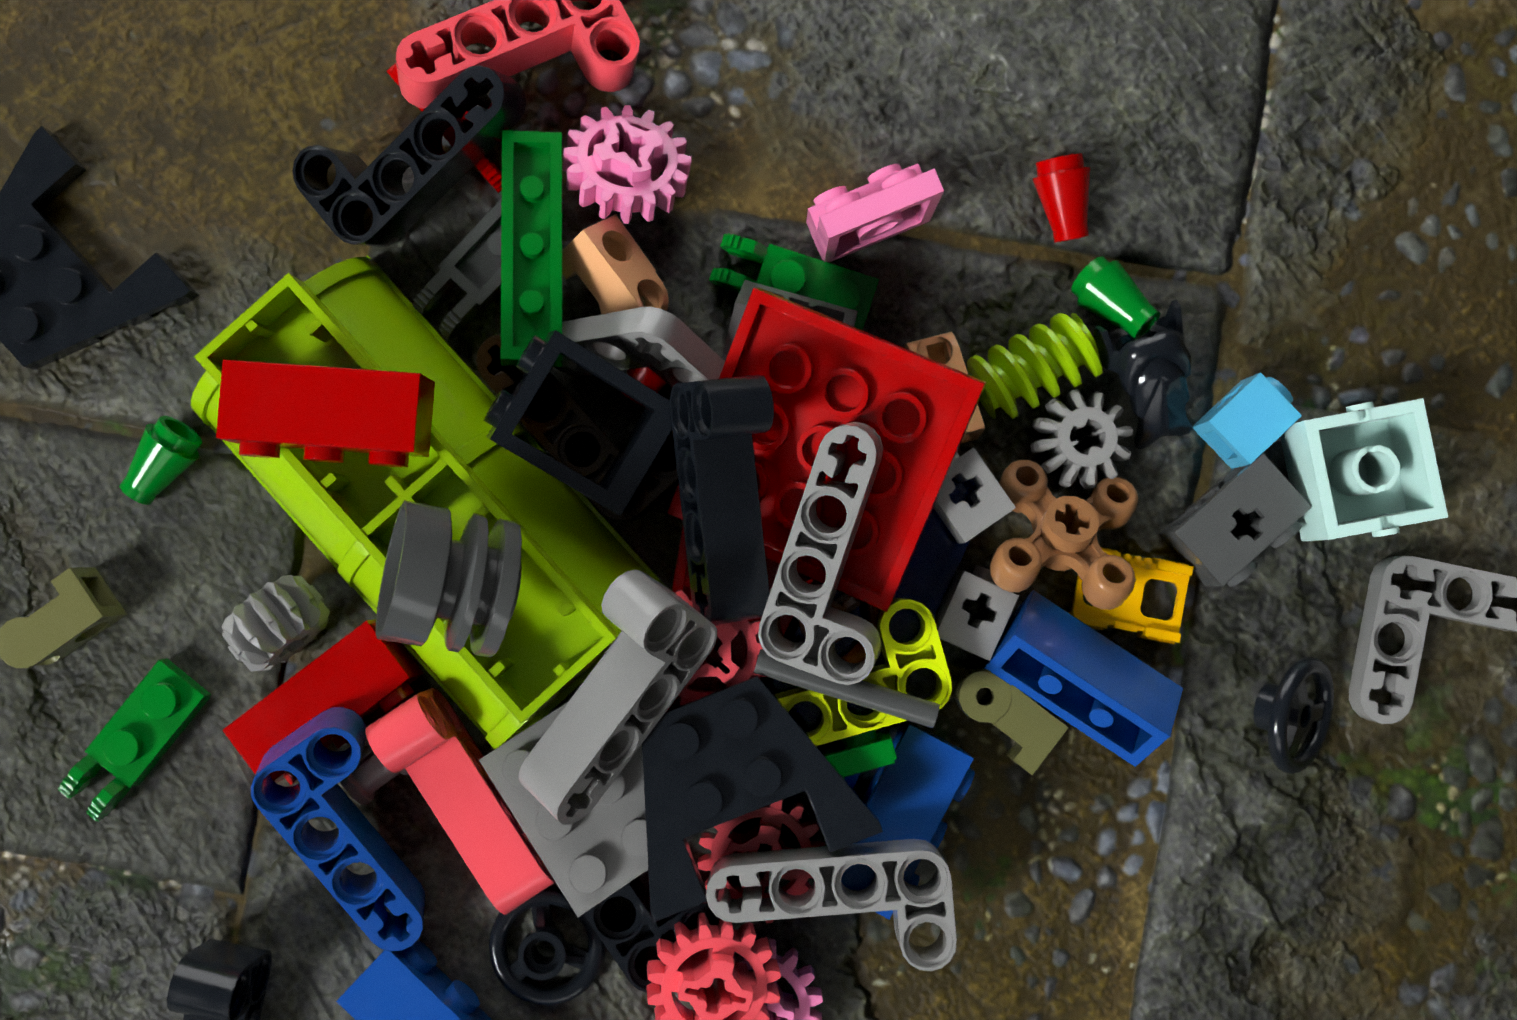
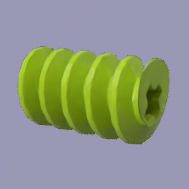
M1063 313L1054 315L1050 319L1049 328L1039 323L1034 325L1029 330V339L1020 334L1012 336L1008 342V350L1001 345L996 344L988 350V362L978 355H974L967 360L968 374L987 382L980 401L988 415L993 419L996 418L995 409L999 407L1012 419L1018 417L1016 399L1022 397L1033 409L1038 407L1040 404L1037 388L1041 386L1053 398L1058 397L1061 394L1058 378L1064 376L1073 387L1080 386L1082 382L1079 367L1083 365L1095 377L1103 373L1095 340L1082 319L1075 313H1071L1070 317Z

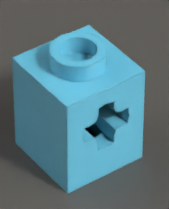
M1260 372L1241 380L1198 420L1192 428L1233 469L1251 465L1302 415L1291 404L1293 397L1288 389L1278 380L1272 377H1265Z

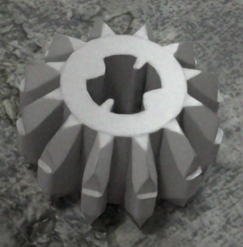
M1078 389L1071 390L1066 394V406L1055 398L1046 403V411L1051 419L1037 418L1034 420L1032 428L1046 435L1047 439L1036 441L1030 445L1032 453L1048 451L1051 458L1041 465L1045 473L1048 474L1059 466L1062 467L1059 475V485L1065 488L1074 483L1077 475L1083 489L1096 487L1097 473L1102 478L1114 479L1117 477V468L1112 460L1126 461L1131 456V451L1117 444V441L1133 435L1131 426L1116 428L1113 422L1122 415L1123 407L1115 405L1103 412V393L1099 391L1092 393L1085 404L1083 395ZM1085 428L1089 434L1084 436V438H1091L1092 446L1078 452L1073 447L1078 441L1071 442L1070 434Z
M286 575L280 577L274 583L267 582L262 589L255 593H250L243 603L235 606L232 614L226 617L222 624V636L230 645L228 649L238 662H243L251 672L271 670L278 663H285L297 652H302L308 643L317 639L318 633L327 626L330 611L322 602L324 598L313 585H309L302 576Z

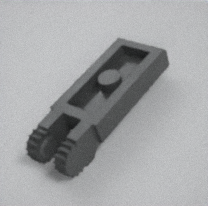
M502 198L438 265L440 268L438 273L413 300V307L421 315H426L436 309L450 294L455 283L467 293L440 324L439 331L448 340L460 334L476 318L481 307L485 310L501 293Z

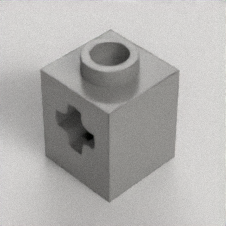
M972 448L962 456L956 453L933 508L957 543L961 544L978 535L1016 507L975 448ZM953 477L960 483L968 480L974 483L976 489L969 495L970 500L973 502L971 506L966 501L956 504L951 501L949 494L955 489L954 482L951 480Z
M975 565L972 574L966 571H956L934 619L940 639L990 661L1019 595L1002 590L994 583L990 570L979 565ZM981 595L983 596L981 606L988 610L987 616L984 620L974 619L969 625L970 614L962 609L963 602L966 599L977 600Z

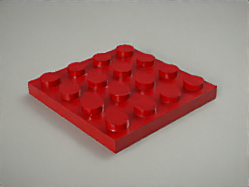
M753 288L719 379L759 374L765 377L772 391L774 402L773 424L766 433L752 434L765 557L779 564L781 562L816 454L824 436L835 427L846 423H865L874 428L881 437L883 455L837 590L887 612L889 606L893 603L987 382L769 291ZM853 436L851 440L838 444L837 450L846 454V460L840 474L834 478L826 474L825 479L827 481L845 482L852 464L859 460H866L867 454L858 450L859 438ZM847 483L856 490L858 489L857 483ZM678 484L667 513L683 520ZM825 495L820 497L817 502L816 511L822 523L830 527L843 526L847 515L844 504L834 496ZM805 555L799 557L797 561L798 572L824 583L826 571L821 561L813 556Z

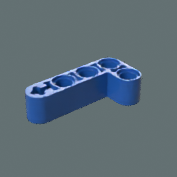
M333 707L309 720L272 746L264 754L251 785V798L260 812L367 937L380 949L402 951L411 947L419 939L423 930L426 902L425 891L421 883L338 785L359 764L366 739V726L362 718L353 710L344 707ZM330 734L343 736L348 740L351 747L344 751L334 752L324 747L320 738ZM282 770L290 772L297 777L299 784L288 787L278 785L272 780L270 773ZM315 817H325L332 820L337 828L331 831H320L312 827L308 820ZM361 862L371 866L374 871L366 875H358L352 873L346 866Z

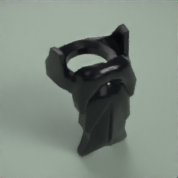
M1177 300L1171 301L1166 315L1159 318L1153 328L1137 340L1122 329L1108 333L1103 327L1095 326L1094 340L1098 348L1101 365L1119 374L1123 389L1130 395L1131 409L1138 416V427L1134 439L1135 446L1138 449L1149 447L1160 437L1189 434L1192 430V425L1186 416L1185 405L1190 398L1186 378L1191 375L1192 357L1185 346L1182 312L1179 302Z

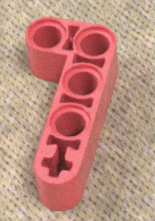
M493 0L416 31L402 39L396 52L398 83L401 94L410 104L425 109L461 72L469 67L480 65L510 77L571 51L585 78L593 87L600 91L615 92L626 87L633 77L640 40L620 0H581L587 1L595 7L590 10L579 9L572 4L580 0ZM535 22L544 29L531 32L521 28L520 24ZM480 43L485 44L492 50L485 54H475L468 51L466 47L470 44ZM613 50L619 53L623 59L617 61L607 60L599 52Z
M431 688L414 695L366 727L365 733L368 743L379 761L392 773H398L406 769L487 898L503 915L509 914L556 883L479 762V759L484 757L452 706L437 689Z

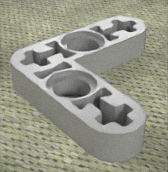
M638 307L562 322V334L619 370L649 367L672 388L677 383L719 379L725 363L716 352L679 318L660 308ZM563 356L562 367H555L570 375H593Z
M1390 556L1381 560L1373 568L1368 585L1349 685V702L1352 709L1361 718L1380 724L1396 723L1409 713L1414 700L1429 615L1502 631L1517 632V614L1514 610L1490 606L1493 596L1517 598V578L1415 556ZM1404 572V576L1408 579L1430 581L1427 592L1420 590H1401L1400 592V587L1391 585L1392 575ZM1458 577L1465 579L1472 589L1470 604L1460 611L1454 609L1446 597L1448 585ZM1393 622L1402 629L1405 635V643L1397 654L1389 656L1380 649L1378 634L1384 625ZM1374 662L1398 666V672L1394 674L1373 670ZM1383 688L1384 691L1391 693V701L1389 704L1383 703L1378 706V703L1369 700V694L1371 689Z

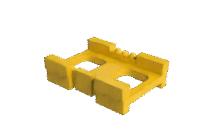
M1101 547L1106 554L1121 557L1131 565L1136 578L1133 591L1121 606L1111 610H1102L1089 606L1084 602L1082 580L1078 575L1071 612L1068 613L1093 629L1103 630V628L1107 629L1109 625L1110 628L1131 632L1138 631L1137 637L1169 644L1180 643L1181 633L1179 632L1189 577L1192 576L1194 566L1159 558H1142L1141 556L1121 554L1118 550ZM1150 579L1170 582L1176 586L1177 594L1173 615L1168 620L1146 617L1141 612L1144 587Z

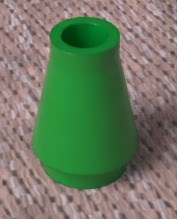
M1103 256L1095 258L1079 273L1071 287V292L1078 298L1077 305L1124 330L1135 340L1146 335L1161 315L1150 304L1117 260L1109 262Z
M160 416L155 424H147L127 475L119 485L121 491L138 503L144 505L152 504L160 492L199 459L200 455L197 450L202 444L201 437L186 424L169 416Z

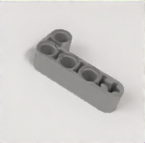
M850 422L835 427L824 436L820 443L759 624L758 632L760 645L771 658L844 685L859 683L869 675L880 655L882 645L879 632L872 623L861 617L831 607L883 455L881 437L874 428L860 422ZM853 436L859 438L858 450L867 454L866 460H859L852 464L845 482L827 481L825 479L826 474L831 478L840 474L846 460V454L837 450L838 444L851 440ZM847 483H857L858 489L856 490ZM821 496H834L844 504L847 515L843 526L830 527L819 519L816 508ZM805 555L813 556L821 561L826 571V579L823 584L812 585L802 580L797 570L799 557ZM792 615L798 618L805 627V640L794 642L784 638L779 632L777 625L778 617ZM842 637H851L858 640L865 649L866 659L858 663H849L841 659L835 648L836 640Z
M639 570L625 572L617 577L607 589L601 604L602 613L622 631L520 767L518 775L520 784L562 825L578 822L595 807L710 654L717 639V628L712 622L672 590Z
M905 839L855 843L833 852L829 851L828 846L733 853L723 856L715 862L709 873L706 890L707 903L714 915L725 922L742 923L893 910L896 937L904 958L911 966L923 971L938 970L948 964L956 952L957 938L951 874L941 853L933 844L926 840ZM918 859L930 860L935 863V872L930 881L919 886L905 882L904 871L911 862ZM855 864H864L874 871V879L871 884L865 889L858 891L845 887L841 882L845 870ZM793 869H801L808 872L814 881L806 893L790 895L779 885L782 875ZM769 871L770 898H762L761 872ZM728 876H739L740 884L744 886L742 898L732 899L729 889L724 888L726 887ZM930 922L940 926V935L933 944L919 947L910 943L909 936L913 928L918 924Z

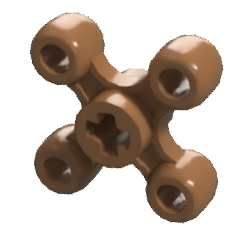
M1031 460L1012 462L1003 471L999 484L1016 507L1012 511L1023 513L1028 517L1032 524L1033 534L1026 539H1008L996 549L990 564V573L994 583L1002 590L1021 592L1028 589L1035 582L1040 570L1044 566L1055 571H1066L1072 568L1082 580L1083 595L1090 604L1102 610H1111L1121 606L1133 591L1136 581L1135 573L1125 559L1116 555H1108L1101 549L1097 540V532L1101 529H1118L1131 519L1138 504V493L1133 484L1119 476L1114 479L1106 477L1096 484V487L1092 489L1086 501L1076 496L1056 498L1050 492L1047 474L1039 464Z

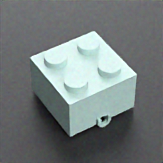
M1424 398L1374 407L1373 401L1346 407L1347 413L1294 423L1280 436L1289 482L1312 506L1311 509L1297 520L1302 525L1299 530L1301 541L1331 540L1368 532L1372 533V537L1387 536L1400 533V526L1448 518Z

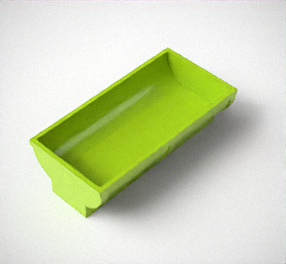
M370 256L355 257L341 261L320 271L304 282L288 273L194 356L206 371L192 393L191 408L216 433L223 359L421 373L435 382L429 457L409 456L408 467L368 464L369 453L345 452L344 463L310 461L303 459L304 449L280 447V458L239 455L240 444L222 441L332 563L344 581L356 590L376 614L388 546L396 517L404 500L447 508L451 512L452 540H460L462 532L473 514L483 515L487 518L488 538L493 526L499 519L514 521L520 525L522 537L520 590L514 613L508 623L504 639L497 653L492 657L474 655L471 650L470 634L464 647L459 652L448 651L444 640V619L439 618L436 619L427 641L422 646L404 644L484 734L488 743L496 749L544 718L579 687L622 630L602 613L601 606L604 594L617 577L627 571L639 570L664 586L666 585L585 495L486 437L492 425L483 420L496 396L431 323L413 307V303ZM519 422L512 434L547 454Z

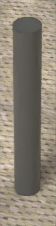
M760 649L753 672L931 728L934 727L940 704L863 680L851 685L838 684L776 661L768 656L763 649Z

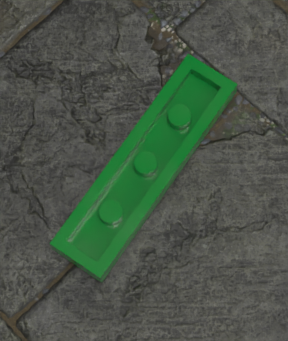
M502 130L501 366H516L534 335L545 340L550 331L556 330L562 334V132ZM562 355L558 356L552 367H562Z

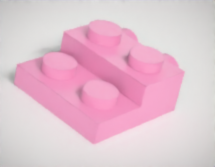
M918 163L903 170L900 164H892L872 173L867 178L869 184L849 192L846 186H839L818 195L813 200L815 206L808 208L806 224L822 261L830 263L930 222L944 193L935 168L922 173Z

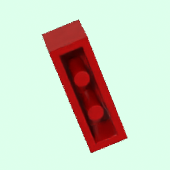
M223 359L216 438L240 444L239 455L280 458V447L304 449V460L344 463L345 452L369 453L368 464L408 467L409 456L429 457L435 382L421 373Z
M376 619L366 620L222 731L254 774H256L264 754L272 746L321 712L333 707H344L356 712L363 720L381 707L385 714H387L415 693L409 684L424 673L401 643L377 639ZM336 734L320 738L322 745L326 748L333 743L339 750L349 744L348 740L343 736ZM284 770L270 773L272 780L276 783L286 779L289 785L292 786L299 782L296 776Z

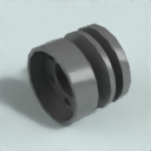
M404 500L394 523L382 574L376 614L377 639L422 646L427 641L436 619L439 618L444 619V640L448 651L459 652L464 647L470 634L471 650L474 655L485 657L495 655L504 639L520 590L522 571L520 525L514 521L499 519L493 526L488 538L487 518L483 515L473 514L468 520L460 540H452L451 512L447 508Z

